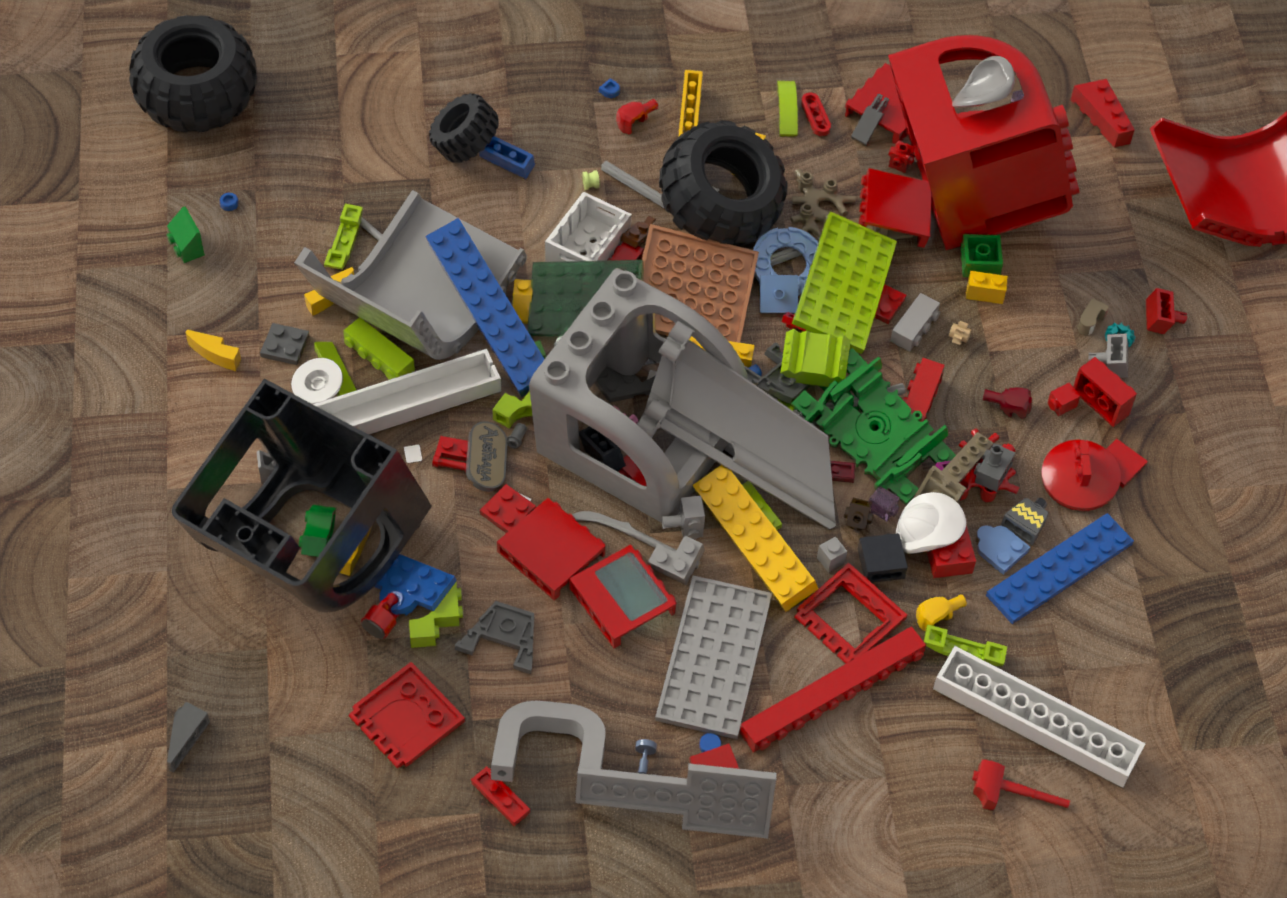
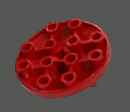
M1069 440L1058 444L1046 455L1041 469V479L1046 492L1054 501L1071 510L1089 511L1106 505L1114 498L1120 486L1121 471L1115 457L1103 446L1088 440Z

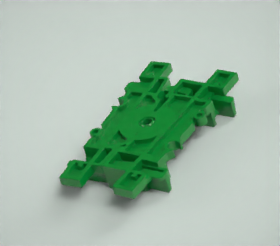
M852 348L849 350L846 371L849 375L840 383L833 381L823 393L819 402L804 390L791 403V406L804 416L805 420L809 423L819 415L820 418L816 423L819 429L830 437V446L835 448L840 443L841 449L856 462V467L862 463L867 465L864 474H870L877 480L874 488L878 493L883 494L890 489V492L907 506L919 489L907 477L928 458L936 464L937 462L951 461L956 456L943 442L948 437V427L944 425L930 436L929 433L934 429L929 425L927 419L920 422L922 420V413L914 411L912 415L911 408L900 398L897 389L894 392L887 391V388L890 387V382L884 381L883 374L879 372L882 369L881 358L878 356L868 364ZM852 391L858 398V407L862 413L853 407L854 396L852 394L849 395L848 392ZM829 400L835 406L833 411L825 405ZM877 425L879 429L874 431L871 427Z

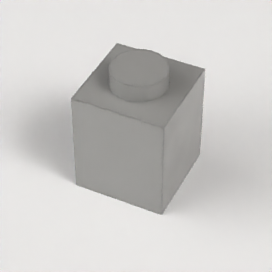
M835 536L819 545L817 559L829 573L845 564L847 550Z

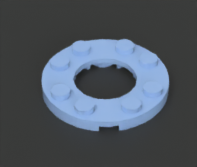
M794 227L775 228L768 231L758 239L753 251L759 252L754 273L756 279L760 283V275H778L772 269L770 257L778 248L792 247L798 250L806 261L804 272L798 276V296H801L819 242L809 233Z

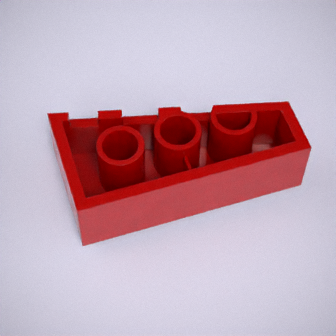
M1102 79L1075 85L1070 100L1080 107L1079 110L1083 114H1087L1094 126L1099 127L1100 133L1114 148L1131 144L1135 129L1108 80Z
M922 358L921 363L916 364L914 374H916L915 379L910 380L907 391H910L909 395L903 398V401L911 408L912 415L914 411L922 413V420L920 422L926 420V414L930 412L933 397H936L939 384L941 385L945 367L944 364Z

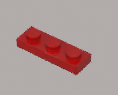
M488 766L471 779V783L513 826L530 814V808L503 781L491 780V769Z

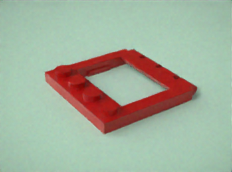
M847 563L797 607L798 613L794 616L804 627L811 624L808 630L817 639L821 640L823 637H826L822 643L834 654L840 650L837 657L845 664L876 647L907 619V614L850 563ZM841 585L883 622L880 627L877 626L856 648L813 611Z

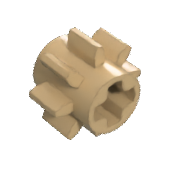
M962 321L958 325L953 323L949 333V337L953 338L952 343L961 345L962 341L967 343L971 334V329L967 328L968 323Z

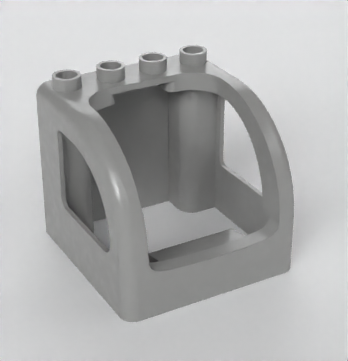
M616 268L541 363L530 380L529 389L537 453L662 522V516L678 515L681 498L691 497L695 491L692 485L705 477L716 461L678 438L673 440L664 453L655 441L635 422L609 403L595 396L590 391L591 386L606 366L622 375H634L640 371L649 358L660 363L662 355L658 351L666 339L659 336L655 331V314L662 315L674 323L680 321L695 330L692 337L708 353L747 380L748 375L743 362L733 346L707 319L676 298L636 278L633 273ZM578 420L594 428L620 447L638 466L646 480L647 486L638 484L581 452ZM710 433L709 440L711 445L723 452L729 442L714 433Z

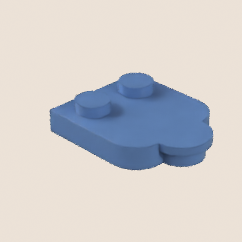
M986 525L980 527L977 532V538L979 539L978 554L1003 575L1024 557L1031 548L1004 526L993 528Z

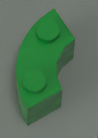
M313 504L306 511V528L303 535L299 538V547H301L302 555L318 557L333 536L336 507Z

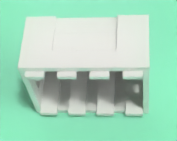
M583 192L545 241V265L581 282L597 283L603 275L607 259L612 258L616 247L623 243L620 241L622 234L631 228V214Z

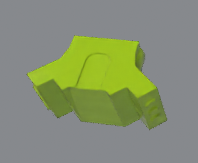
M795 329L787 331L780 373L788 378L796 379L795 383L829 387V384L833 381L840 383L846 378L851 340L844 335L836 338L831 333L825 335L809 331L800 333Z

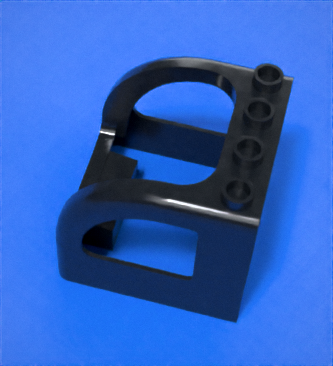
M264 378L172 506V515L200 545L211 551L221 552L294 595L307 607L318 612L328 613L343 610L354 604L382 579L414 532L420 527L421 522L432 505L397 449ZM258 438L276 462L274 470L254 497L243 508L223 498L211 517H206L205 513L208 505L250 446ZM314 490L329 496L351 510L305 577L299 580L287 573V570L300 547L291 535L271 525L270 522L292 496L302 491ZM374 522L377 523L380 527L381 539L375 553L352 577L333 585L336 577Z

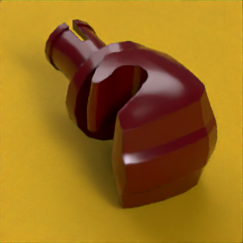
M1020 387L1005 388L1002 393L985 389L982 400L999 404L1000 410L1004 411L1010 418L1015 413L1021 419H1025L1031 412L1033 404L1031 391Z

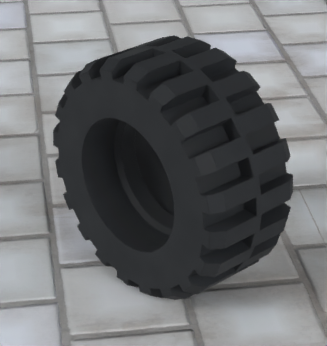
M469 93L456 97L454 101L449 102L444 109L440 110L439 115L434 118V123L430 126L429 138L431 144L449 162L462 163L463 161L470 160L471 157L477 156L480 151L482 152L487 144H490L492 137L496 134V129L499 126L498 115L479 94Z

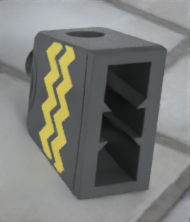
M1024 498L1005 513L1001 526L1008 528L1016 536L1033 546L1049 514L1045 510L1047 502L1043 498H1037L1035 502Z

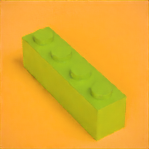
M359 317L343 330L345 344L349 348L355 349L363 359L366 358L370 361L375 369H380L384 372L389 380L415 371L414 359Z

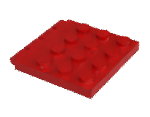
M412 662L353 705V711L349 714L351 720L358 727L361 726L360 729L371 741H374V744L384 755H388L387 758L397 769L403 765L408 767L465 722V717Z

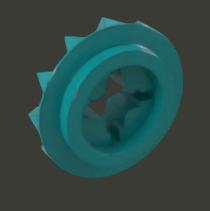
M1114 322L1112 326L1107 327L1105 331L1106 341L1107 335L1119 332L1120 334H1127L1128 347L1134 343L1136 336L1134 335V330H1131L1129 325L1125 326L1122 322L1120 324Z

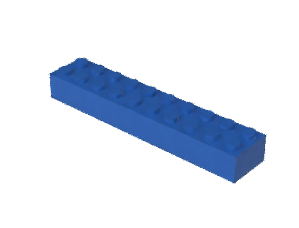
M457 218L425 237L522 398L530 391V380L545 359L460 219Z

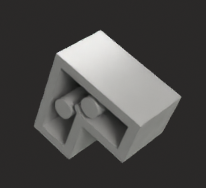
M685 535L676 552L657 544L648 563L652 569L687 585L705 549L702 543Z

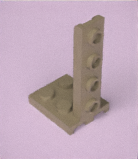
M977 432L942 471L934 465L931 467L914 498L921 494L935 492L947 495L958 503L966 490L960 482L980 461L986 449L992 447L993 442Z

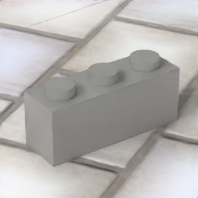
M920 293L892 330L890 342L909 352L914 346L917 347L923 333L927 334L931 322L938 319L940 303Z

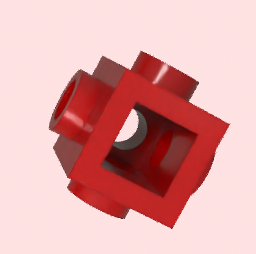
M898 141L895 147L892 146L889 150L888 156L890 161L888 167L905 173L909 165H912L915 160V155L913 154L915 147Z

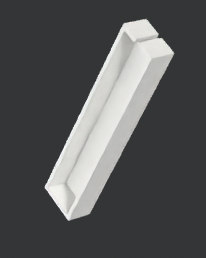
M484 349L313 405L367 434H372L501 392V378L495 365H493L488 350Z

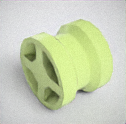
M594 170L592 173L582 172L585 190H589L590 187L600 188L597 170Z

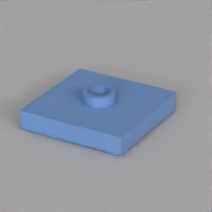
M760 275V313H796L798 307V275Z

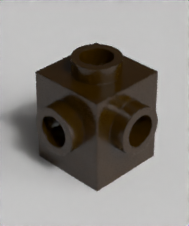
M853 497L850 507L846 506L844 518L847 519L846 525L850 526L853 530H865L868 524H872L874 513L871 512L873 502Z

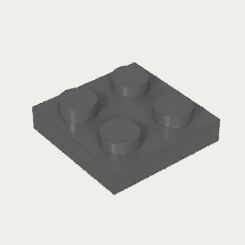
M272 323L260 351V356L298 365L309 338V331Z

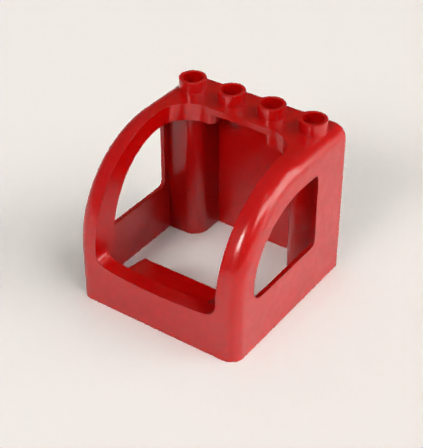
M957 35L933 40L888 55L911 146L915 147L914 155L922 179L929 182L931 207L946 250L961 246L963 234L997 235L1065 214L1072 209V196L1080 194L1074 174V172H1077V168L1071 152L1073 150L1072 140L1066 128L1069 127L1066 111L1063 105L1052 107L1037 68L1025 54L1012 45L994 38L979 35ZM991 56H1000L1007 59L1011 63L1024 94L1023 99L990 110L968 111L956 114L939 64L959 60H984Z

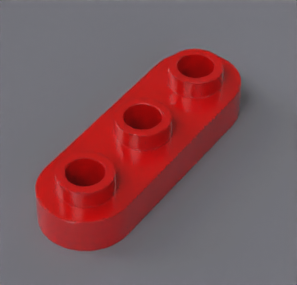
M812 92L805 93L802 96L801 105L813 132L818 136L828 135L831 123L819 96Z

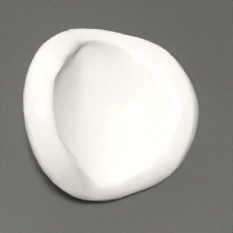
M925 493L912 499L904 508L897 524L896 533L900 535L905 553L930 551L955 543L965 531L966 518L962 508L953 498L941 493Z

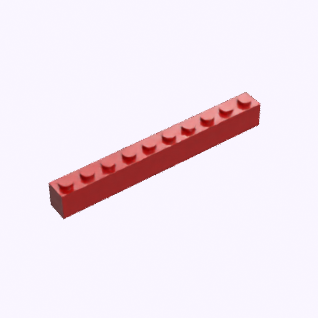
M911 626L741 723L740 735L753 753L759 749L764 750L769 747L771 742L785 738L790 731L801 729L809 720L818 719L828 709H835L842 701L851 700L861 690L866 691L875 682L887 679L892 672L903 670L911 661L916 662L924 656L926 644Z

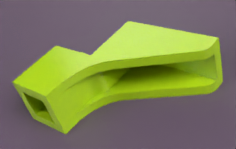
M530 391L522 401L515 396L505 393L493 408V420L509 429L517 420L528 416L533 417Z
M455 582L434 611H431L425 617L409 620L411 648L436 646L435 638H440V627L459 626V618H463L462 606H458V600H462L461 588H457V582Z

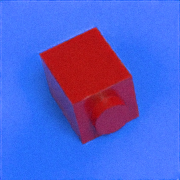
M1067 383L1051 391L1047 403L1050 409L1060 416L1076 408L1081 396L1070 383Z

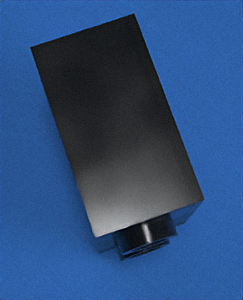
M899 533L867 536L859 539L857 550L865 578L871 583L905 579L908 567Z

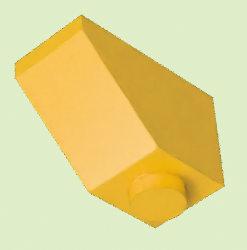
M515 279L512 306L523 324H531L534 295L533 280Z

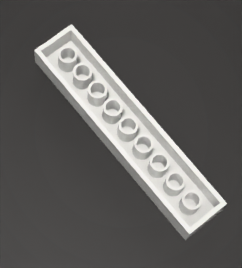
M954 646L935 680L934 690L1122 788L1145 746V743L956 646Z

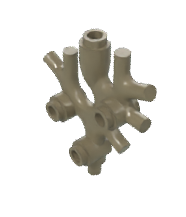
M797 169L794 173L799 183L798 189L804 193V196L792 197V204L803 205L800 207L799 214L790 217L792 224L797 222L805 224L801 230L807 233L813 232L816 238H818L822 232L815 221L820 220L825 224L829 211L819 207V203L825 200L833 202L840 214L846 216L848 211L844 203H855L856 197L838 194V183L834 179L825 181L823 189L818 190L813 186L814 176L810 172H802L801 169Z

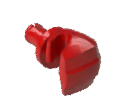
M651 99V101L645 104L631 102L620 107L616 114V122L620 131L631 134L632 124L636 120L645 122L648 114L658 109L657 101Z

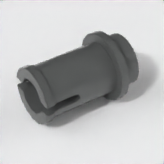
M517 423L512 434L508 436L507 444L511 448L516 449L521 446V440L527 431V427L524 424Z

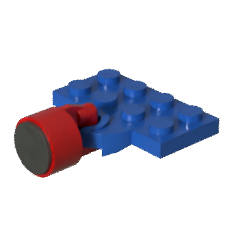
M399 554L387 573L374 586L381 589L379 605H372L362 617L361 624L372 636L385 639L397 624L396 619L400 614L408 615L417 605L434 611L457 580L454 575Z

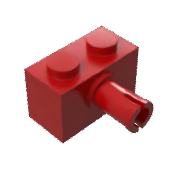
M1156 288L1146 298L1148 331L1165 334L1175 322L1186 323L1187 313L1174 310V292Z

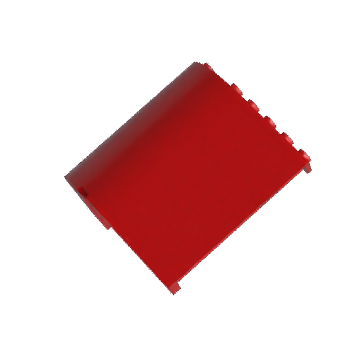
M1287 111L1275 121L1258 130L1236 136H1216L1165 118L1159 119L1150 128L1192 229L1247 246L1261 247L1262 244L1272 243V246L1287 243Z

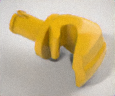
M962 594L950 600H947L945 597H934L920 603L916 611L918 626L926 632L928 624L934 626L936 622L942 619H952L953 611L966 607L965 597Z

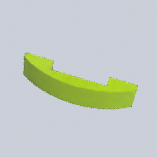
M777 81L779 136L797 137L798 112L795 81Z
M350 204L344 205L338 232L332 249H329L324 262L325 267L343 270L356 241L363 207Z
M929 624L926 627L924 643L927 647L949 657L954 646L993 666L1004 665L1007 646L989 641L986 644H981L949 635L947 630Z

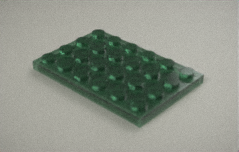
M644 261L533 262L531 288L533 290L532 301L529 305L528 333L530 336H563L614 269L619 268L623 271H629L636 278L643 281Z

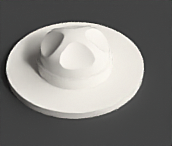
M326 358L312 359L302 364L294 373L291 383L292 390L296 396L311 404H316L329 400L338 393L342 385L343 375L341 369L334 361Z

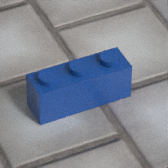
M495 136L492 137L490 144H487L485 149L479 152L481 158L524 179H527L535 166L533 154Z

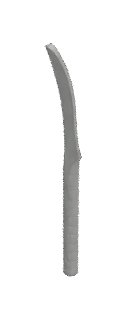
M581 511L573 514L576 521H591L604 524L654 548L658 544L673 552L677 551L635 530L629 522H621L591 511ZM700 561L698 562V564H697V566H696V569L699 568V566H700V564H701Z

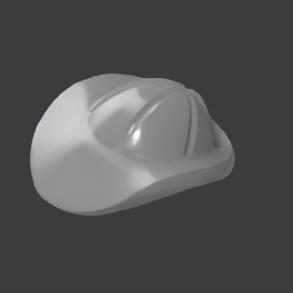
M991 56L981 61L971 72L965 86L956 95L952 106L975 107L1006 98L1012 91L1015 83V75L1011 63L1000 56Z

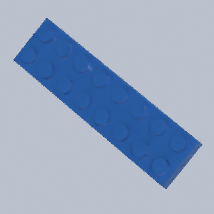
M1106 513L988 590L986 596L1008 621L1014 624L1133 545L1134 540Z

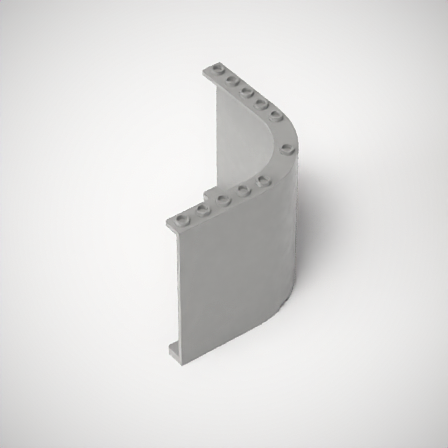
M413 190L374 249L358 267L359 272L357 274H350L343 278L341 282L333 280L315 254L306 247H304L294 262L319 295L434 359L441 360L459 353L461 348L479 330V327L425 237L457 219V217L425 201L419 193ZM460 219L503 292L506 293L507 286L510 282L514 281L517 275L516 272L527 260L524 249L520 248L517 250Z

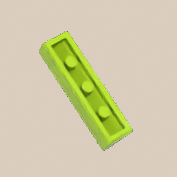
M314 342L318 358L334 361L342 371L343 381L337 396L357 391L333 342Z

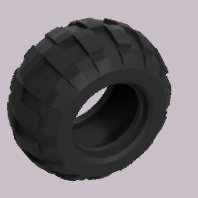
M204 15L178 16L177 18L165 20L157 24L153 30L148 31L138 41L136 51L133 50L129 67L131 89L141 109L145 113L147 112L156 123L185 133L189 131L207 132L209 129L222 127L230 123L233 117L239 116L248 106L250 96H253L257 84L256 61L243 35H239L233 26ZM190 67L212 68L205 73L195 76L174 75V73Z
M720 120L717 123L704 122L681 134L666 152L659 175V188H661L662 192L661 200L667 213L673 215L672 221L680 230L685 229L688 233L706 241L711 239L720 242V244L737 245L738 247L755 242L757 238L767 233L777 222L783 211L788 183L783 176L785 172L783 162L779 156H775L773 153L774 147L766 139L762 140L755 134L756 131L745 125L738 127L734 122ZM705 164L717 165L731 172L743 185L748 198L740 200L730 199L717 192L706 178Z

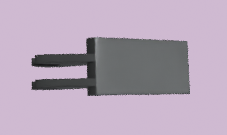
M881 94L876 96L871 106H867L851 135L852 139L863 143L865 146H867L878 123L883 118L884 113L882 111L889 102L887 97L881 102L883 97Z

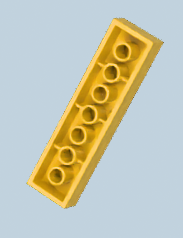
M720 465L692 485L697 495L701 496L702 502L785 612L819 589L814 578L731 470Z

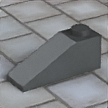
M185 702L183 707H179L174 715L167 758L169 769L173 773L210 723L207 712L188 702Z

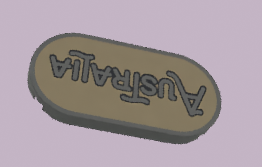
M482 421L475 424L468 435L466 475L477 489L491 492L499 488L505 480L507 437L498 425Z

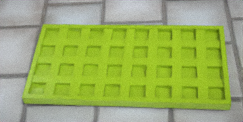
M830 211L827 215L792 324L816 334L825 335L831 333L836 338L844 335L851 340L850 349L853 348L857 353L862 354L865 350L897 241Z

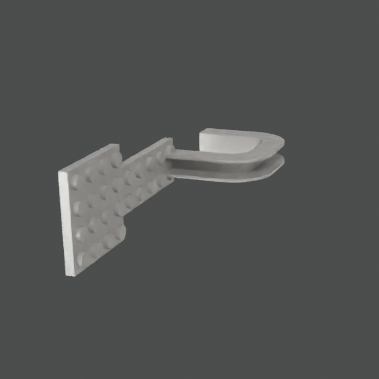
M527 701L511 707L500 720L491 764V780L513 782L519 742L524 734L530 731L571 734L578 737L583 743L577 773L576 803L682 814V829L768 838L777 773L700 764H689L687 778L603 770L605 727L598 715L585 707L557 702Z

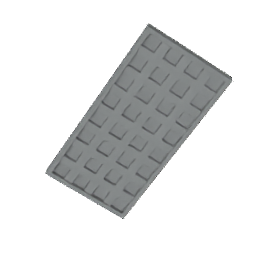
M692 576L655 721L733 739L738 738L772 593Z

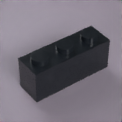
M590 426L579 431L584 450L590 457L617 472L626 466L620 447L609 438Z

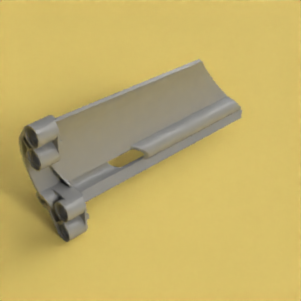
M677 321L658 351L662 357L645 411L637 425L651 438L658 428L665 430L830 530L835 527L836 520L828 435L689 340L693 333H695V330ZM710 433H714L732 444L735 451L733 458L711 445L709 440Z

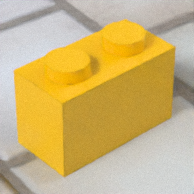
M970 271L966 299L1003 304L1008 276Z

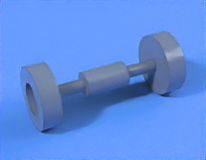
M641 739L636 742L635 750L643 754V758L640 759L638 773L647 774V755L656 753L657 744L652 740Z

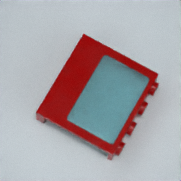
M631 544L569 578V589L613 648L621 645L622 636L662 613L669 611L671 615L675 614L676 599L672 594H668L664 583L655 577L651 566L645 564L641 553L635 550Z

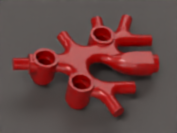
M978 429L971 431L972 436L979 432ZM994 433L987 439L994 444L1000 437L997 433ZM961 441L959 447L963 448L967 442ZM1011 444L1002 445V447L1015 452V448ZM976 464L960 482L966 490L959 501L967 498L970 488L979 487L981 489V499L984 502H991L995 499L997 492L975 483L976 474H974L977 466ZM1010 468L998 490H1007L1014 494L1018 493L1020 487L1008 482L1016 474L1013 468Z

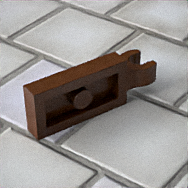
M648 216L645 222L638 221L622 234L620 241L637 248L646 241L649 226L656 221V218Z

